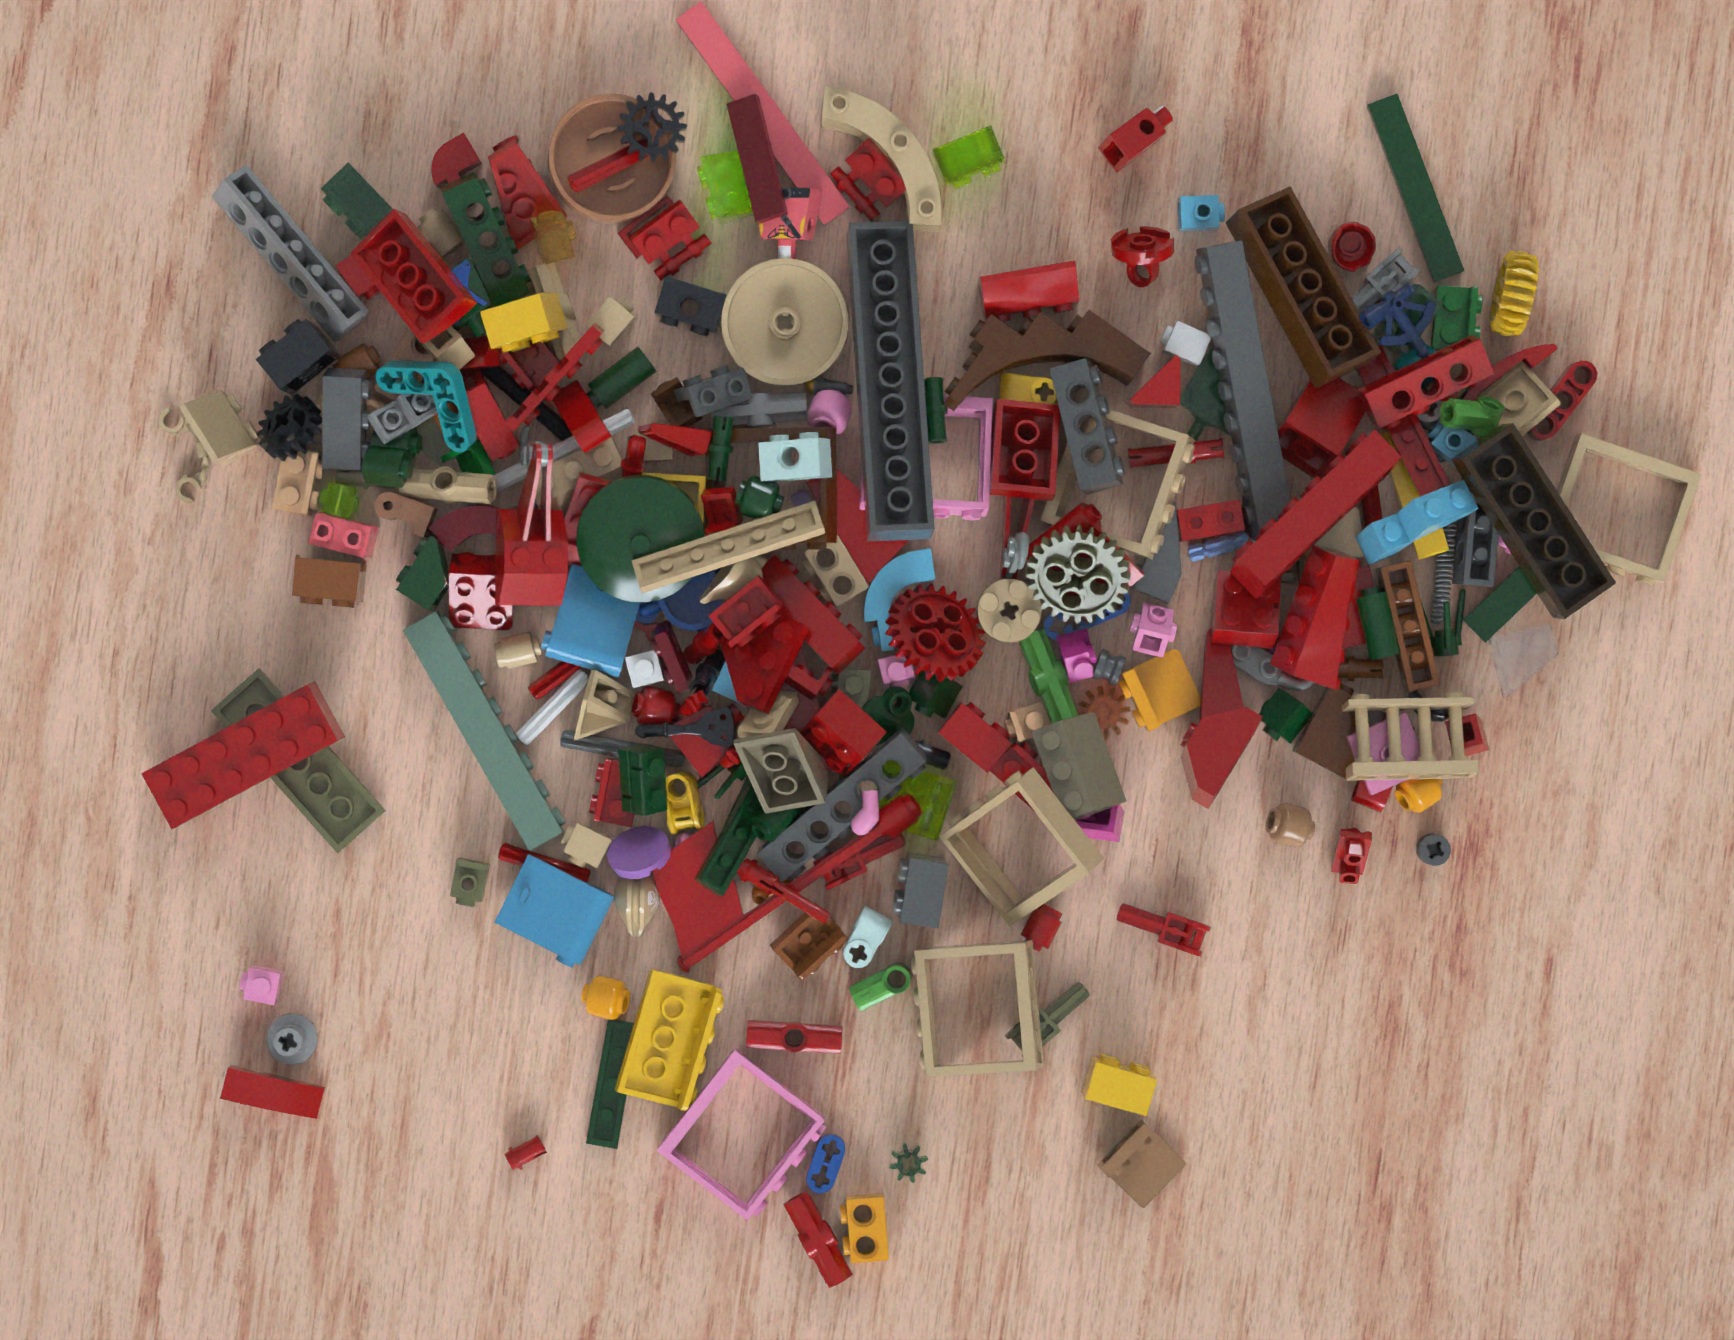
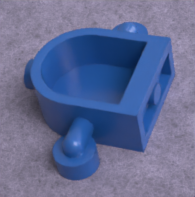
M721 568L692 577L679 591L666 598L652 602H641L636 620L643 624L652 623L657 618L658 612L662 610L670 623L680 629L697 631L698 633L706 631L714 623L708 615L723 604L724 599L703 604L699 601V598Z

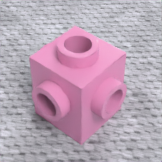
M1143 602L1140 614L1134 613L1131 621L1130 632L1135 633L1132 650L1163 658L1168 641H1174L1177 624L1172 623L1174 610Z

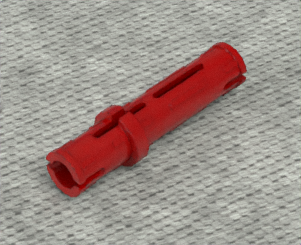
M1223 439L1194 442L1195 448L1192 454L1194 457L1190 464H1196V460L1224 458V449L1210 450V448L1223 447ZM1175 444L1128 448V458L1142 457L1130 459L1129 468L1168 464Z

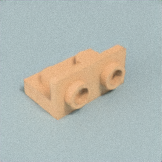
M299 451L295 460L288 456L285 461H280L272 509L311 516L312 510H317L320 492L315 491L317 479H323L325 468H322L321 453L307 451L304 454Z

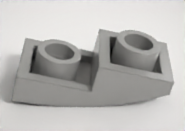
M401 394L397 400L370 413L367 419L385 445L437 414L433 395Z

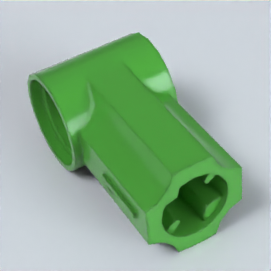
M1480 396L1477 401L1450 398L1441 404L1439 409L1440 422L1445 427L1466 429L1478 436L1484 437L1497 428L1505 407L1499 401L1486 396Z
M895 962L887 968L849 986L851 996L860 1012L907 990L912 979L911 970L907 965ZM894 970H900L905 974L906 982L900 986L891 984L888 978L889 973Z

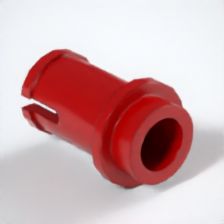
M536 1135L533 1139L514 1149L509 1147V1151L504 1155L512 1170L517 1168L522 1170L524 1164L546 1154L547 1151L539 1136Z

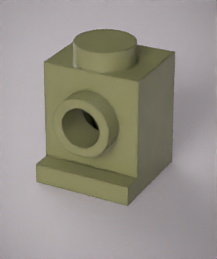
M464 858L456 860L450 892L451 897H456V904L474 907L475 901H483L490 868L489 863ZM465 878H471L474 881L472 889L467 890L463 887V880Z

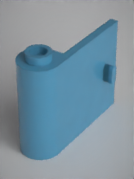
M572 564L565 586L562 606H559L552 632L545 631L541 649L546 650V657L619 677L640 603L621 600L598 590L600 588L589 578L584 568Z
M528 854L494 923L557 954V961L573 968L575 963L582 964L615 896Z

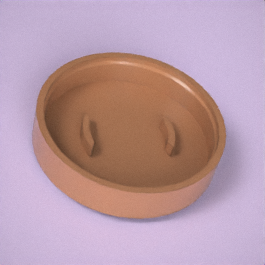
M610 93L595 95L580 101L563 115L555 127L550 140L548 170L554 189L571 210L595 222L618 224L635 220L644 215L664 197L674 176L676 154L669 150L667 151L668 160L666 161L662 159L661 155H658L655 163H651L649 156L643 159L642 162L639 161L578 193L574 192L568 182L569 175L630 145L629 143H620V139L625 136V133L618 132L617 128L626 123L619 118L620 113L629 114L626 104L630 102L634 106L637 105L636 98ZM646 108L640 110L633 117L632 122L641 120L646 115ZM651 114L648 126L644 127V129L650 131L652 142H654L657 129H661V127L655 126V121H653V115ZM672 134L664 135L661 138L659 148L670 141ZM633 135L636 141L642 139L640 136Z

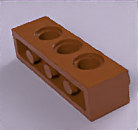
M1412 561L1375 568L1380 591H1387L1401 653L1396 654V660L1403 690L1410 692L1440 685Z

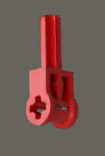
M902 833L895 838H892L889 834L877 838L833 869L836 874L835 877L832 871H829L823 876L826 882L825 889H832L867 872L866 864L904 847L906 843ZM835 851L820 857L818 860H814V866Z
M1125 903L1121 904L1117 914L1119 922L1159 935L1157 942L1200 957L1202 955L1200 948L1205 934L1211 929V926L1168 911L1166 917H1162ZM1196 930L1193 941L1189 944L1193 931Z

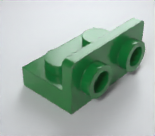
M1436 286V307L1433 316L1431 341L1432 349L1441 350L1470 335L1480 339V326L1475 325L1476 314H1481L1483 296L1478 295V287Z

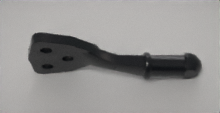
M725 706L708 712L697 722L685 725L669 724L668 722L664 724L643 723L635 728V733L638 737L644 739L646 737L668 738L671 735L684 733L700 736L711 744L730 747L734 743L736 726L732 709ZM722 714L726 715V720H722ZM711 724L716 727L714 731L710 729ZM723 734H726L728 736L727 740H724L722 738Z

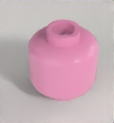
M822 390L814 396L807 413V421L810 427L836 428L837 436L847 427L852 413V404L840 391Z

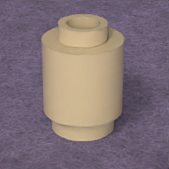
M530 631L500 639L501 642L494 643V651L499 668L507 666L508 669L535 663L538 662L537 655L542 654L539 637H532Z

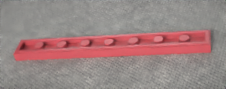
M702 1L675 19L733 101L753 94L759 96L774 158L796 188L821 189L817 216L821 223L825 226L849 209L850 206Z

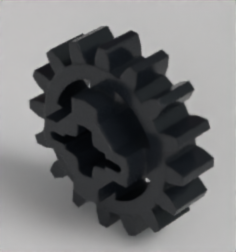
M650 92L646 101L638 95L636 97L637 105L634 106L630 102L626 104L629 114L620 113L619 118L626 122L617 128L618 132L625 133V136L620 139V143H629L631 145L627 152L629 155L635 151L639 152L638 161L642 162L645 155L650 156L651 163H655L658 155H661L662 159L666 161L668 160L667 151L670 150L677 154L679 149L675 143H684L685 137L679 134L680 131L687 130V124L679 123V120L685 114L684 112L675 113L674 110L677 102L674 101L669 105L666 104V95L664 94L659 100H655L653 92ZM646 108V115L641 120L632 122L633 117L640 110ZM658 108L665 111L671 120H665L659 115ZM651 114L653 115L655 126L661 127V129L656 131L654 142H652L650 131L644 129V127L648 126ZM673 134L670 141L659 148L661 138L664 135ZM633 135L640 136L647 143V148L637 143Z
M295 394L293 399L285 395L283 403L279 404L277 401H274V409L272 411H264L267 418L258 422L263 429L256 433L261 439L258 444L274 459L278 457L281 461H285L288 456L295 460L299 451L306 454V446L317 443L313 437L322 434V430L318 427V425L322 424L321 409L307 396L302 398L299 394Z

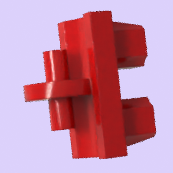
M1354 827L1340 829L1331 864V872L1339 873V882L1358 884L1359 877L1363 875L1372 842V832L1366 831L1362 833Z

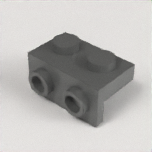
M728 365L711 370V377L703 380L701 375L682 380L684 386L674 389L677 402L690 400L696 417L751 399L753 396L744 368L729 370Z

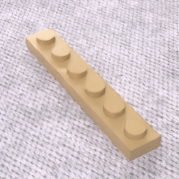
M812 501L632 560V565L642 593L825 534V529L816 502Z

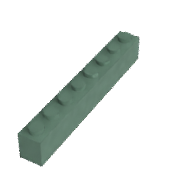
M435 611L405 628L403 632L528 850L531 851L564 832L561 825L565 824L566 821L557 806L552 809L546 797L550 796V793L541 779L536 781L530 770L534 768V765L527 753L523 752L520 754L514 744L518 741V737L510 724L504 726L498 715L503 712L494 696L491 698L487 697L483 690V687L487 685L486 681L478 669L474 671L471 669L467 662L471 658L470 653L462 641L458 644L451 634V632L455 631V628L448 615L444 614L441 616L439 611Z

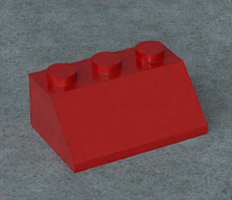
M1075 260L981 276L978 281L984 320L988 319L991 314L1002 322L1011 321L1010 315L1023 313V318L1037 317L1040 312L1042 313L1041 310L1054 308L1055 313L1073 310V304H1078L1080 301Z

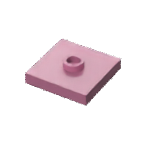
M1403 711L1399 713L1402 756L1405 757V761H1417V758L1420 757V745L1408 715ZM1387 719L1369 726L1370 755L1374 758V762H1386V758L1389 757ZM1356 732L1347 735L1346 738L1354 758H1358ZM1409 779L1364 780L1369 795H1374Z

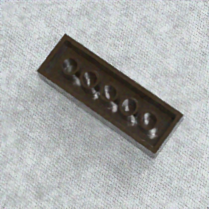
M1514 423L1501 424L1450 459L1553 618L1566 619L1616 584Z

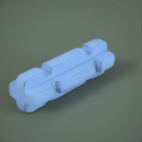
M1246 531L1234 533L1232 537L1226 535L1204 541V544L1196 543L1189 545V558L1194 562L1204 559L1205 556L1210 558L1233 552L1235 548L1239 550L1247 542L1249 536Z

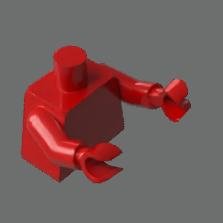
M703 690L685 698L686 701L680 706V712L683 716L687 717L674 724L685 725L697 722L708 712L715 710L711 704L705 706L702 703L705 702L707 704L709 702ZM734 703L728 706L732 709L736 725L744 719V716ZM725 714L721 715L722 720H726ZM711 724L710 729L714 731L716 727ZM684 733L670 736L701 777L706 775L719 759L720 764L725 768H730L735 764L738 765L741 761L734 744L730 747L714 745L693 734ZM723 734L722 738L724 740H727L728 736L726 734Z

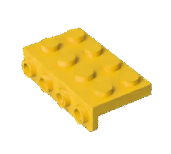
M650 968L615 1091L687 1111L689 1105H692L696 1099L697 1087L695 1084L698 1074L701 1075L706 1065L704 1053L707 1044H710L714 1038L715 1026H713L716 1013L719 1014L723 1007L724 996L722 995V989L709 983Z

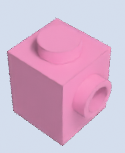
M257 965L249 967L248 972H243L240 982V991H244L243 999L271 1005L277 1004L280 1000L285 971Z

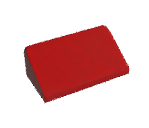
M487 335L478 339L477 337L464 339L475 354V357L464 365L460 372L500 366L498 348L491 349Z

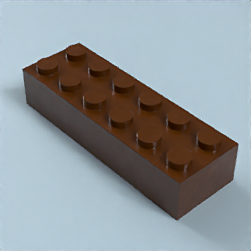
M1291 186L1238 209L1225 222L1234 240L1243 242L1246 262L1315 389L1366 366L1381 354L1369 329L1361 323L1359 319L1360 313Z

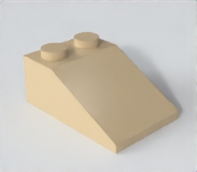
M218 391L179 406L212 462L228 466L259 447L255 441L258 438L257 432L250 421L244 423L238 412L242 408L233 394L227 396L226 392Z

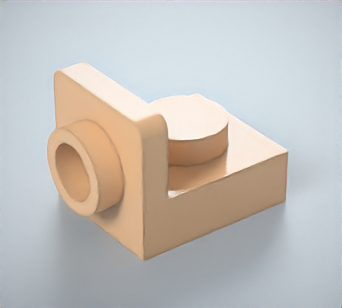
M1042 701L1009 711L1010 719L1004 720L1007 731L1010 733L1009 737H1016L1017 742L1033 738L1031 731L1051 724Z

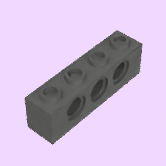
M1084 358L1050 368L1080 491L1089 495L1123 485L1121 475H1125V468L1122 458L1120 456L1116 457L1113 445L1117 444L1118 441L1114 427L1108 426L1106 414L1110 413V409L1105 395H1100L1098 384L1102 383V377L1098 366H1093L1092 362ZM1087 388V399L1084 402L1076 403L1075 395L1077 391ZM1090 418H1095V429L1090 433H1084V422ZM1096 449H1103V459L1097 464H1092L1090 459L1092 452Z
M1470 491L1478 509L1457 522L1452 584L1494 587L1498 532Z

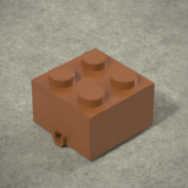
M296 554L292 596H300V603L323 605V599H332V606L354 608L355 602H363L367 561H363L361 564L300 558V555Z

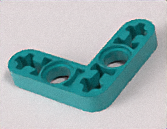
M391 360L377 370V384L385 392L433 395L446 445L451 450L459 453L464 452L475 443L477 438L462 374L454 364L437 361ZM413 371L419 372L423 376L424 384L415 380ZM447 401L455 403L459 414L453 413L448 408Z

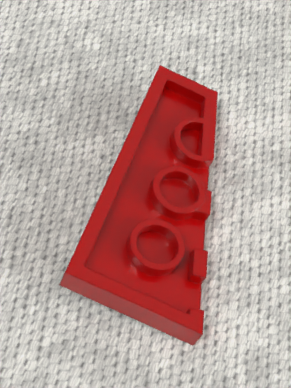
M596 322L544 378L542 383L525 399L517 411L507 419L504 424L513 432L523 422L529 426L540 414L537 406L544 399L550 402L562 389L557 385L566 375L571 379L583 366L579 359L586 352L592 355L604 342L600 336L605 331Z

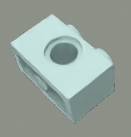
M818 432L799 433V439L789 440V435L769 436L770 442L758 443L761 481L782 482L832 477L830 439L819 438ZM795 449H797L799 453V460L794 465L791 460L792 452Z

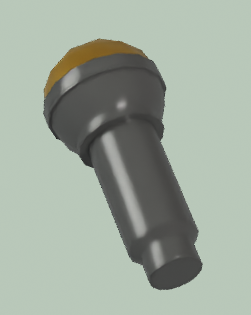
M822 376L804 383L805 390L814 396L822 390H837L844 395L852 394L853 385H849L846 382L826 380Z

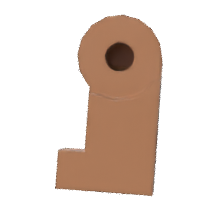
M392 492L381 493L377 496L374 503L375 512L379 517L391 521L399 519L414 525L413 534L424 538L428 537L429 527L434 521L437 508Z

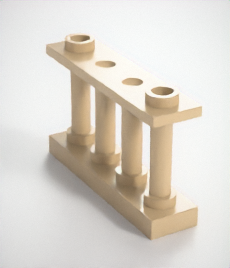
M1461 692L1447 693L1444 695L1445 698L1370 699L1369 694L1352 695L1351 699H1348L1342 705V712L1355 711L1358 758H1355V762L1346 767V781L1472 778L1479 773L1478 760H1468V756L1464 754L1462 709H1468L1474 704V697H1464V693ZM1402 710L1418 711L1420 757L1417 758V761H1405V757L1402 756L1399 711ZM1430 710H1449L1452 753L1449 761H1437V757L1433 756ZM1368 711H1386L1389 757L1386 758V762H1374V758L1370 755Z

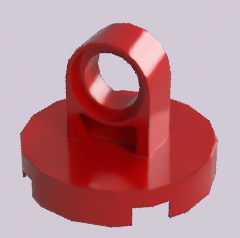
M1142 226L1140 227V232L1128 234V228L1115 233L1111 238L1112 256L1119 261L1127 263V276L1132 284L1137 287H1146L1159 276V262H1163L1173 255L1174 238L1170 239V232L1157 227ZM1137 265H1143L1147 268L1149 278L1139 275Z

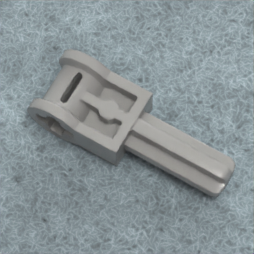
M1400 247L1364 278L1368 284L1352 297L1359 313L1364 311L1370 303L1374 304L1386 292L1390 290L1395 292L1420 271L1418 267L1413 268L1401 254L1402 249Z

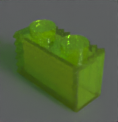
M991 125L934 148L931 152L945 187L953 185L954 190L971 184V177L980 173L986 178L1000 172V165L1005 163V158Z

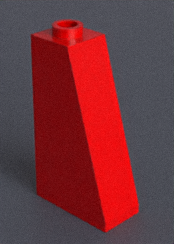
M837 469V534L865 581L869 584L908 540L867 542L865 510H859L860 489ZM820 478L809 479L806 485L820 507Z

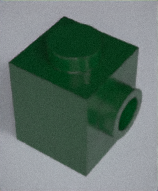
M921 670L909 690L911 700L917 703L914 708L916 711L929 718L935 713L945 719L963 685L954 680L950 681L947 676L942 682H939L936 674H933L929 680H926L925 671Z
M1279 687L1273 696L1263 704L1259 715L1263 716L1261 722L1265 725L1262 731L1275 741H1278L1281 737L1291 744L1313 713L1303 703Z

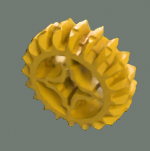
M1510 250L1502 259L1490 307L1489 324L1493 332L1504 336H1518L1526 328L1537 289L1539 262L1536 255L1520 250Z

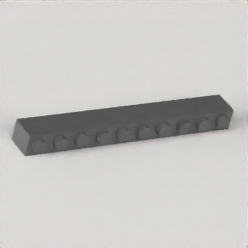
M1232 241L1196 249L1195 268L1202 279L1203 287L1201 288L1200 295L1203 305L1207 306L1209 319L1206 321V327L1209 336L1213 338L1215 350L1212 352V359L1215 368L1219 370L1221 382L1218 383V392L1220 398L1225 402L1226 413L1224 414V423L1227 431L1230 432L1232 440L1230 455L1232 461L1236 463L1238 472L1236 487L1238 492L1242 494L1244 507H1242L1243 520L1245 525L1248 526L1250 536L1247 541L1251 540L1255 543L1256 540L1254 538L1260 533L1259 530L1272 518L1277 522L1279 520L1277 518L1291 500L1243 242Z

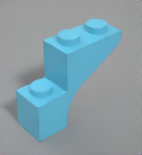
M1462 480L1413 499L1398 513L1369 524L1355 538L1368 564L1371 565L1394 556L1414 541L1471 514L1478 507L1465 481Z

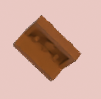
M804 913L770 944V947L802 981L807 976L814 974L819 969L820 964L830 955L837 953L848 937L831 917L823 924L807 913Z

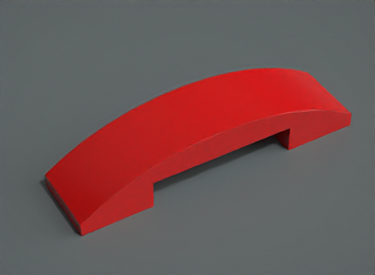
M1555 344L1534 346L1500 360L1492 365L1495 374L1487 377L1488 381L1475 388L1469 387L1460 399L1477 401L1475 396L1520 361H1523L1532 369L1558 349Z

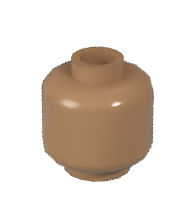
M1282 803L1270 810L1266 819V831L1275 843L1297 848L1301 847L1307 839L1310 840L1313 837L1315 822L1312 821L1311 813L1306 808Z

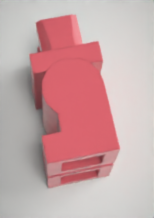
M319 512L315 514L308 544L365 558V556L372 558L380 527L354 520L350 522L346 518Z

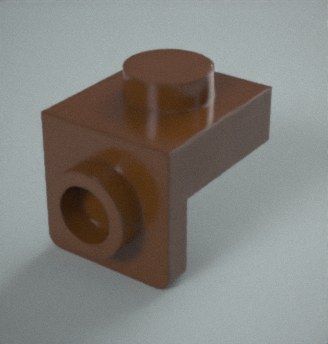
M677 377L671 381L663 382L651 393V396L670 425L690 427L703 419L702 416L696 417L694 415L690 400L677 402L674 389L683 387Z

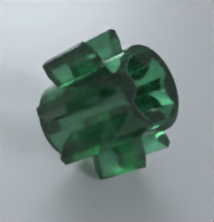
M904 1142L903 1150L900 1153L892 1150L891 1154L897 1158V1162L891 1163L889 1167L890 1169L898 1168L897 1180L900 1181L905 1175L910 1176L911 1182L914 1183L915 1174L918 1172L926 1174L925 1169L921 1167V1163L928 1161V1157H919L920 1145H916L912 1150L908 1149L907 1144ZM911 1155L914 1156L915 1168L909 1166L907 1169H903V1161L901 1159L903 1157L908 1159Z

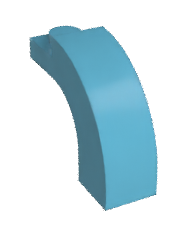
M931 548L911 551L893 559L879 571L868 589L864 603V622L877 621L878 627L872 628L874 647L881 646V652L894 650V647H889L888 645L893 637L885 635V632L890 627L885 623V620L889 616L888 610L895 595L907 585L936 580Z

